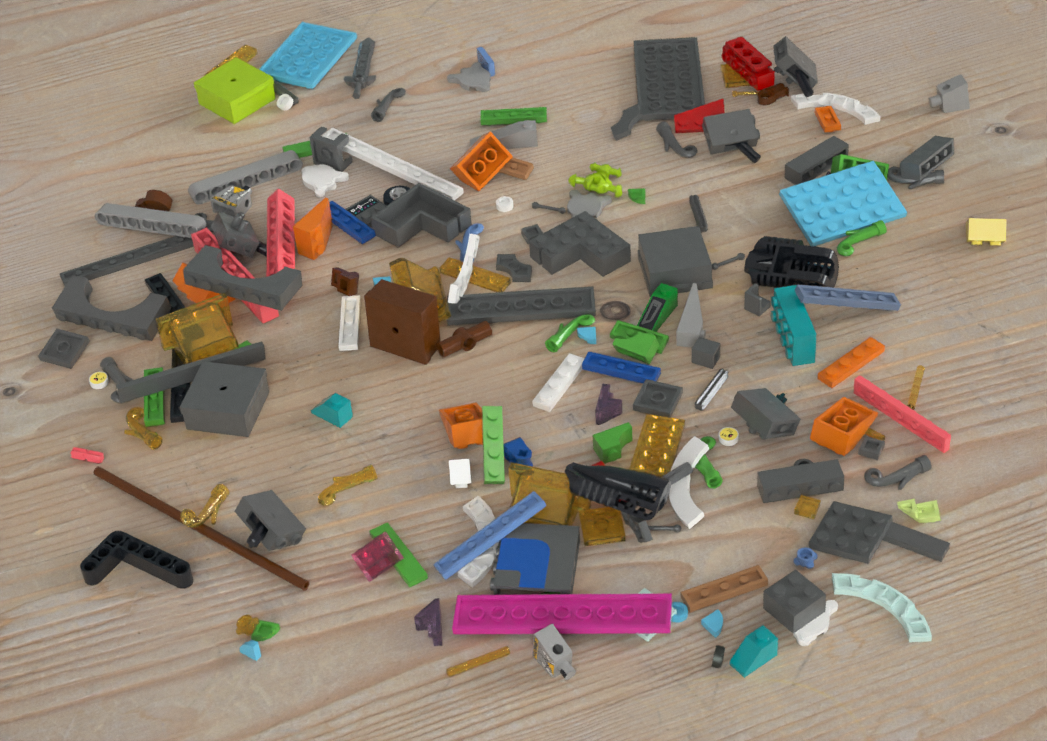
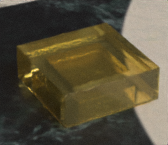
M801 495L794 514L815 519L821 505V500Z

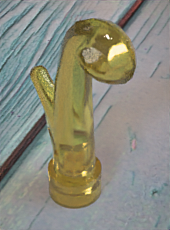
M141 407L130 409L126 415V422L132 430L126 429L124 433L143 440L152 450L158 449L163 442L162 437L137 421L144 416V409Z
M372 464L364 467L363 470L357 473L333 477L335 483L319 494L318 503L323 506H329L335 502L336 493L378 479Z
M217 484L211 491L210 498L198 516L192 510H182L180 514L182 523L194 528L202 525L211 516V524L215 525L219 507L229 496V489L223 484Z

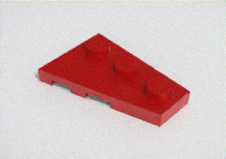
M724 98L674 115L675 133L703 132L702 122L704 117L725 113Z

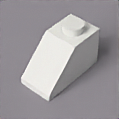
M470 459L449 460L451 485H455L456 488H467V483H472Z

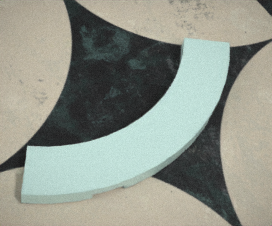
M832 573L834 595L861 597L882 606L901 623L909 642H928L932 640L931 631L926 619L915 608V604L901 592L875 579L871 581L860 578V575Z

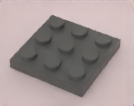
M833 501L809 541V548L869 564L892 524L893 517L889 514Z

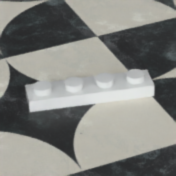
M360 295L342 296L339 351L358 350Z
M569 353L533 399V407L550 412L582 371V362L585 358Z

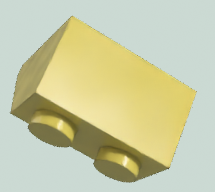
M969 218L966 221L967 242H971V245H982V242H989L990 246H1001V243L1006 241V219Z

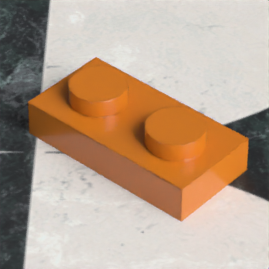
M832 106L815 108V115L824 133L841 130V123Z

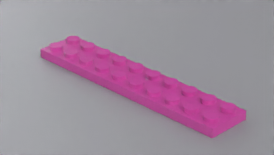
M672 593L457 595L452 631L453 634H535L553 624L560 634L671 633Z

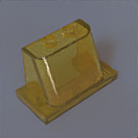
M398 258L389 263L394 283L437 296L439 322L451 317L440 272L436 266L427 270L405 258Z
M225 293L155 319L163 350L167 351L173 348L184 365L239 348L238 341L230 327L233 326L228 297Z
M511 462L508 468L511 496L513 497L510 508L533 491L547 505L524 523L572 526L578 511L589 512L591 500L570 493L569 480L565 473Z

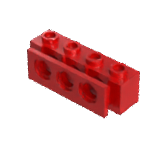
M742 36L725 42L722 48V60L745 79L750 86L760 91L774 85L775 71L769 67L772 66V62Z

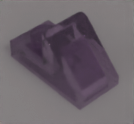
M602 384L595 409L596 425H601L621 415L623 412L622 400L613 399L614 394L610 392V384Z
M435 598L415 615V628L417 631L428 630V637L433 638L434 646H443L440 600Z

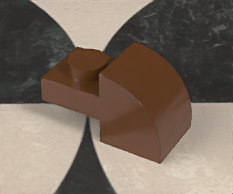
M148 190L146 197L139 199L135 207L170 211L173 200L163 191Z
M339 267L332 268L331 286L336 287L338 292L347 296L356 295L358 293L359 273L355 271L348 272Z

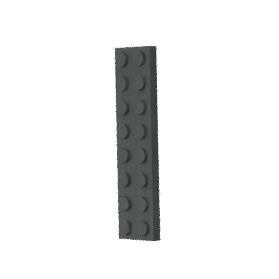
M594 286L465 294L462 297L459 296L460 301L457 303H448L449 296H447V325L478 324L485 320L488 323L573 318L585 314L596 316Z

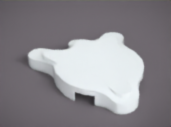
M328 165L307 166L301 170L304 186L315 191V195L318 198L323 197L326 191L336 189V182H345L349 179L348 173L336 171Z
M826 601L825 612L793 634L799 645L808 646L817 638V635L827 632L830 621L829 617L838 609L836 601Z

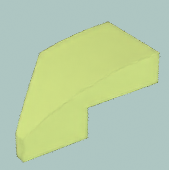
M915 499L897 502L898 508L919 523L941 521L937 500L916 504Z

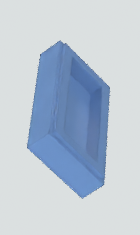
M482 46L478 47V62L481 63L483 69L490 73L491 77L495 76L494 61Z

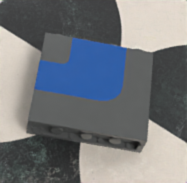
M523 523L499 541L501 545L497 546L496 549L498 562H494L493 565L495 578H491L490 590L494 591V595H499L501 589L573 594L580 546L579 526Z

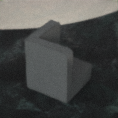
M755 283L745 292V310L760 317L770 308L771 301L759 296L758 284Z
M700 337L692 347V363L713 369L720 359V343Z

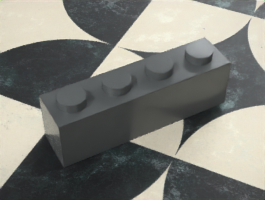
M836 136L830 137L786 163L784 178L795 185L816 178L831 169L833 157L840 154L848 156L849 144Z
M932 137L900 162L901 178L921 181L954 155V138Z
M838 459L759 471L757 487L763 503L844 491V474Z

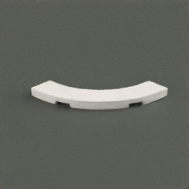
M832 93L812 95L811 97H805L804 94L791 96V101L797 109L832 106L833 109L855 116L864 125L880 121L881 116L875 110L847 96Z
M476 234L469 235L461 271L456 281L450 284L448 303L459 302V296L462 297L466 291L473 270V258H476L480 237Z
M694 436L676 457L671 471L685 462H688L692 469L695 468L701 457L709 450L708 445ZM690 474L672 484L669 492V499L676 515L689 529L705 516L703 511L691 499L689 492Z
M479 496L463 506V511L473 520L477 531H480L495 520L491 508ZM499 541L459 570L458 577L472 588L487 575L496 560V549L500 544Z

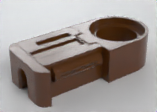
M778 83L761 90L757 94V102L760 105H770L784 96L789 97V88L785 87L783 83Z

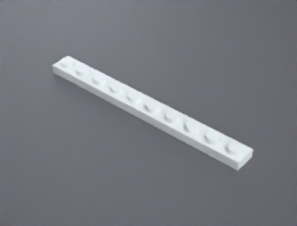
M332 127L322 136L335 140L343 132ZM350 135L349 143L342 149V151L415 185L420 183L454 201L463 194L462 187Z

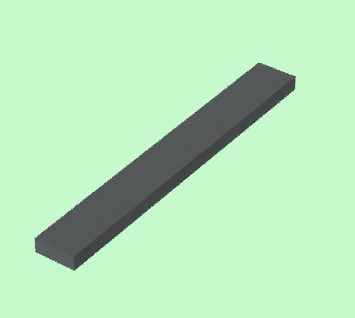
M174 236L59 274L65 287L72 275L88 278L90 281L194 247L192 238Z
M261 341L116 385L118 399L120 403H124L192 382L203 361L245 366L265 360L264 344Z

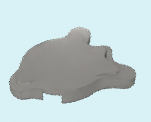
M479 62L474 63L470 68H462L460 74H450L447 76L449 83L459 84L468 91L469 88H476V91L481 92L490 90V73L483 69Z
M571 190L569 192L571 200L568 202L567 211L568 214H571L572 218L584 211L591 216L596 215L597 218L600 216L603 207L610 204L612 199L609 195L597 196L593 192L582 195L578 190Z

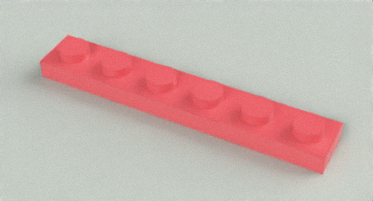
M859 375L854 379V394L941 452L945 453L949 450L951 435L945 430L936 426L930 420H927L864 377Z

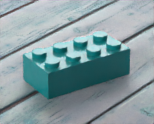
M796 285L774 288V296L771 297L773 307L771 319L772 322L776 323V332L780 334L782 347L785 346L786 358L790 359L792 366L815 363L817 336L805 305L801 303L795 292Z

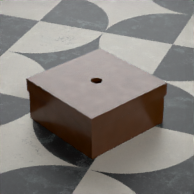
M381 279L371 291L369 290L364 295L370 347L427 365L437 351L436 343L441 341L437 296Z

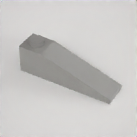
M536 120L516 122L492 131V134L506 149L538 147ZM478 136V137H475V138L470 139V147H471L481 136Z
M696 283L692 284L676 331L677 346L690 348L694 346L698 338H705L706 330H703Z

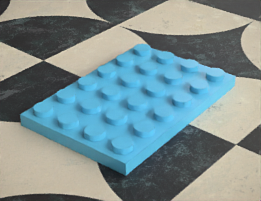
M301 22L259 70L272 76L277 82L314 89L357 39V33Z
M874 161L794 185L779 192L781 199L810 246H817L848 236L845 234L846 231L866 228L879 220L888 223L907 215L906 209Z

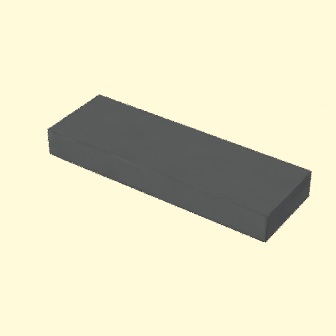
M892 522L883 538V541L942 562L950 548L949 542Z

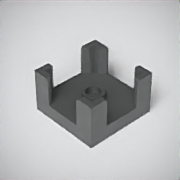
M321 126L309 137L313 163L315 165H328L336 171L343 172L352 163V156L343 161L342 149L349 143V135L341 133L335 140L322 136L327 131V128Z

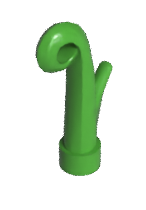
M879 220L872 223L869 227L846 231L845 234L851 236L838 244L837 252L841 256L852 255L854 248L851 245L885 234L887 232L885 223Z
M589 314L581 315L566 326L561 323L556 334L546 340V348L550 352H557L562 347L564 341L580 325H592L595 322L594 316Z
M710 436L700 439L708 445L709 450L716 444V440ZM704 454L695 468L702 473L707 486L714 489L722 484L723 479L720 473L715 470L706 454Z

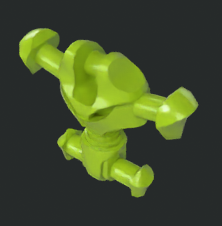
M594 162L590 164V170L592 172L597 171V173L589 174L585 178L577 177V174H574L568 180L572 187H575V184H583L584 188L590 192L596 191L597 194H604L610 191L615 194L616 198L622 196L623 187L620 184L617 186L612 185V182L608 179L610 175H614L616 178L621 177V169H614L608 164L598 165Z

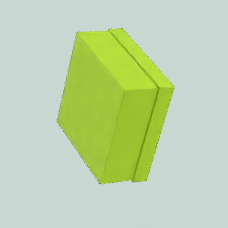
M237 57L193 82L199 104L233 124H236L276 99L273 77Z

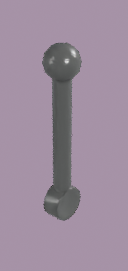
M538 202L532 203V208L534 209L543 208L559 211L561 214L566 212L564 207L556 208L540 205Z
M738 253V256L730 258L720 263H713L712 269L716 270L719 266L725 265L738 259L743 260L745 258V254Z
M678 524L674 526H648L649 530H674L677 533L681 531V526Z

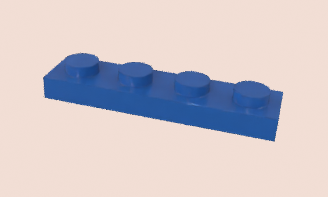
M333 200L329 202L332 223L361 244L376 236L375 230Z
M588 352L582 362L583 370L644 383L645 379L657 381L661 374V368L594 352Z

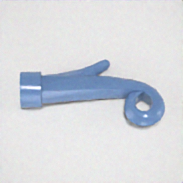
M480 223L472 224L466 229L462 243L458 240L455 241V244L461 251L460 261L462 264L467 250L469 235H477L484 230V226Z

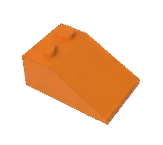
M325 197L293 226L298 254L312 260L318 258L326 250L333 227L328 198Z
M842 397L814 419L810 440L820 446L833 450L839 455L845 456L855 448L878 416V412L846 397Z
M477 402L439 410L448 438L454 448L464 449L468 445L475 443L476 445H483L482 408Z

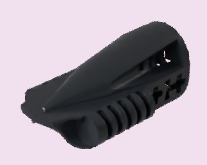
M764 236L758 240L754 249L749 252L745 260L744 272L750 274L753 285L756 283L759 286L774 288L792 285L834 288L838 278L839 261L836 253L829 248L804 245L802 240Z
M573 462L568 464L565 469V474L569 480L570 493L643 520H651L666 505L671 488V481L651 473L614 466H588ZM625 501H630L632 504L628 507ZM646 509H648V510H650V511H653V512H650L649 514H647V513H646Z

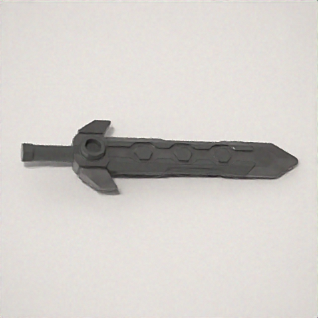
M369 37L359 44L352 78L351 76L344 77V82L348 86L355 88L352 95L354 99H359L361 89L367 87V85L369 86L376 80V75L369 76L375 42Z

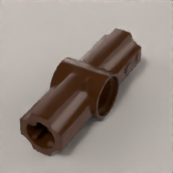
M486 320L468 329L460 327L454 331L451 337L436 343V348L442 358L461 349L470 351L475 347L476 342L493 335L492 329Z

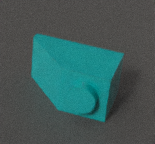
M337 393L323 399L311 410L312 414L339 428L353 417L351 401Z
M764 625L760 626L745 637L729 661V664L745 678L777 656L778 637Z

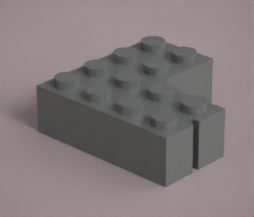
M420 183L371 217L372 229L375 230L376 236L396 247H400L421 230L449 243L459 235V232L462 233L472 225L470 208Z
M586 211L529 240L530 258L539 265L542 264V267L552 275L578 260H582L602 277L631 262L630 244Z

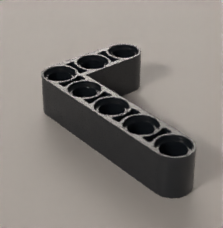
M123 531L110 533L80 564L84 581L90 586L99 584L121 561L181 589L190 587L194 581L190 565L187 561Z

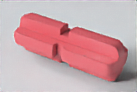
M74 447L70 453L73 459L83 461L87 459L88 462L98 464L104 460L103 453L98 451H88L87 449Z

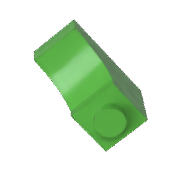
M640 331L632 338H615L612 344L617 352L649 365L660 346L654 334Z
M627 422L593 435V449L604 464L622 458L621 449L633 441L632 426Z

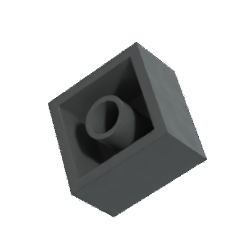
M795 569L763 591V609L794 634L825 612L826 593Z

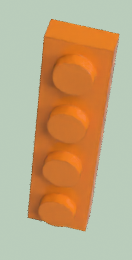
M869 337L819 372L818 380L831 388L835 387L885 351V345Z

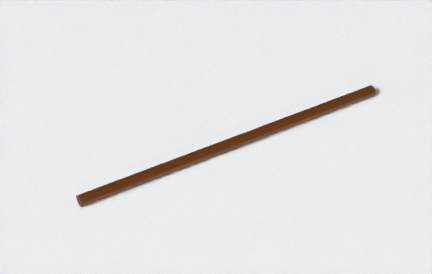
M100 466L94 469V475L301 590L305 591L308 589L310 583L304 578Z

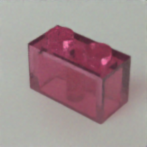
M386 531L351 555L369 582L404 559Z

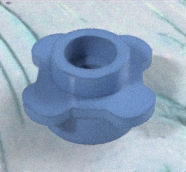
M804 547L797 551V558H794L793 562L797 566L801 565L811 569L814 567V560L818 558V555L812 549Z

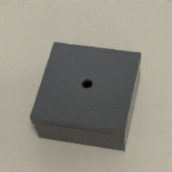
M699 226L638 234V260L650 297L661 283L678 288V293L690 292L693 283L697 284L698 290L713 288L712 263Z
M203 361L180 405L186 429L249 437L269 394L267 371L265 368Z

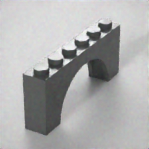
M207 245L183 269L186 285L280 311L283 310L303 286L301 271L284 267L281 271L263 278H240L228 274L220 268L223 264L221 249Z
M75 275L71 276L52 307L56 318L60 321H68L76 325H85L93 329L98 328L110 333L115 332L124 336H132L140 340L149 341L154 339L172 308L167 296L150 293L143 302L127 310L105 311L98 309L90 304L93 288L88 278Z

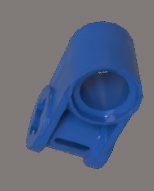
M518 437L504 443V457L516 471L521 474L531 472L533 470V463L530 459L532 451L527 447L523 439Z

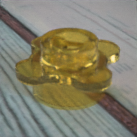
M243 615L236 623L238 627L236 633L238 635L246 634L247 636L253 634L256 625L259 624V619L257 617L252 618L250 615Z

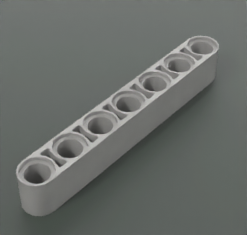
M289 150L192 183L188 188V193L196 204H204L211 201V197L228 186H235L240 189L245 185L253 187L297 172L302 168L303 163L295 151Z
M111 203L104 204L94 215L95 220L104 226L192 238L191 234L206 228V221L200 216Z

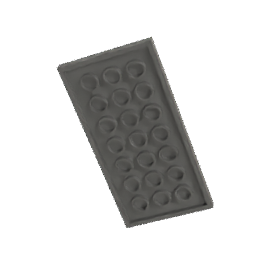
M697 37L633 40L638 105L643 116L641 120L674 119L676 114L705 105Z

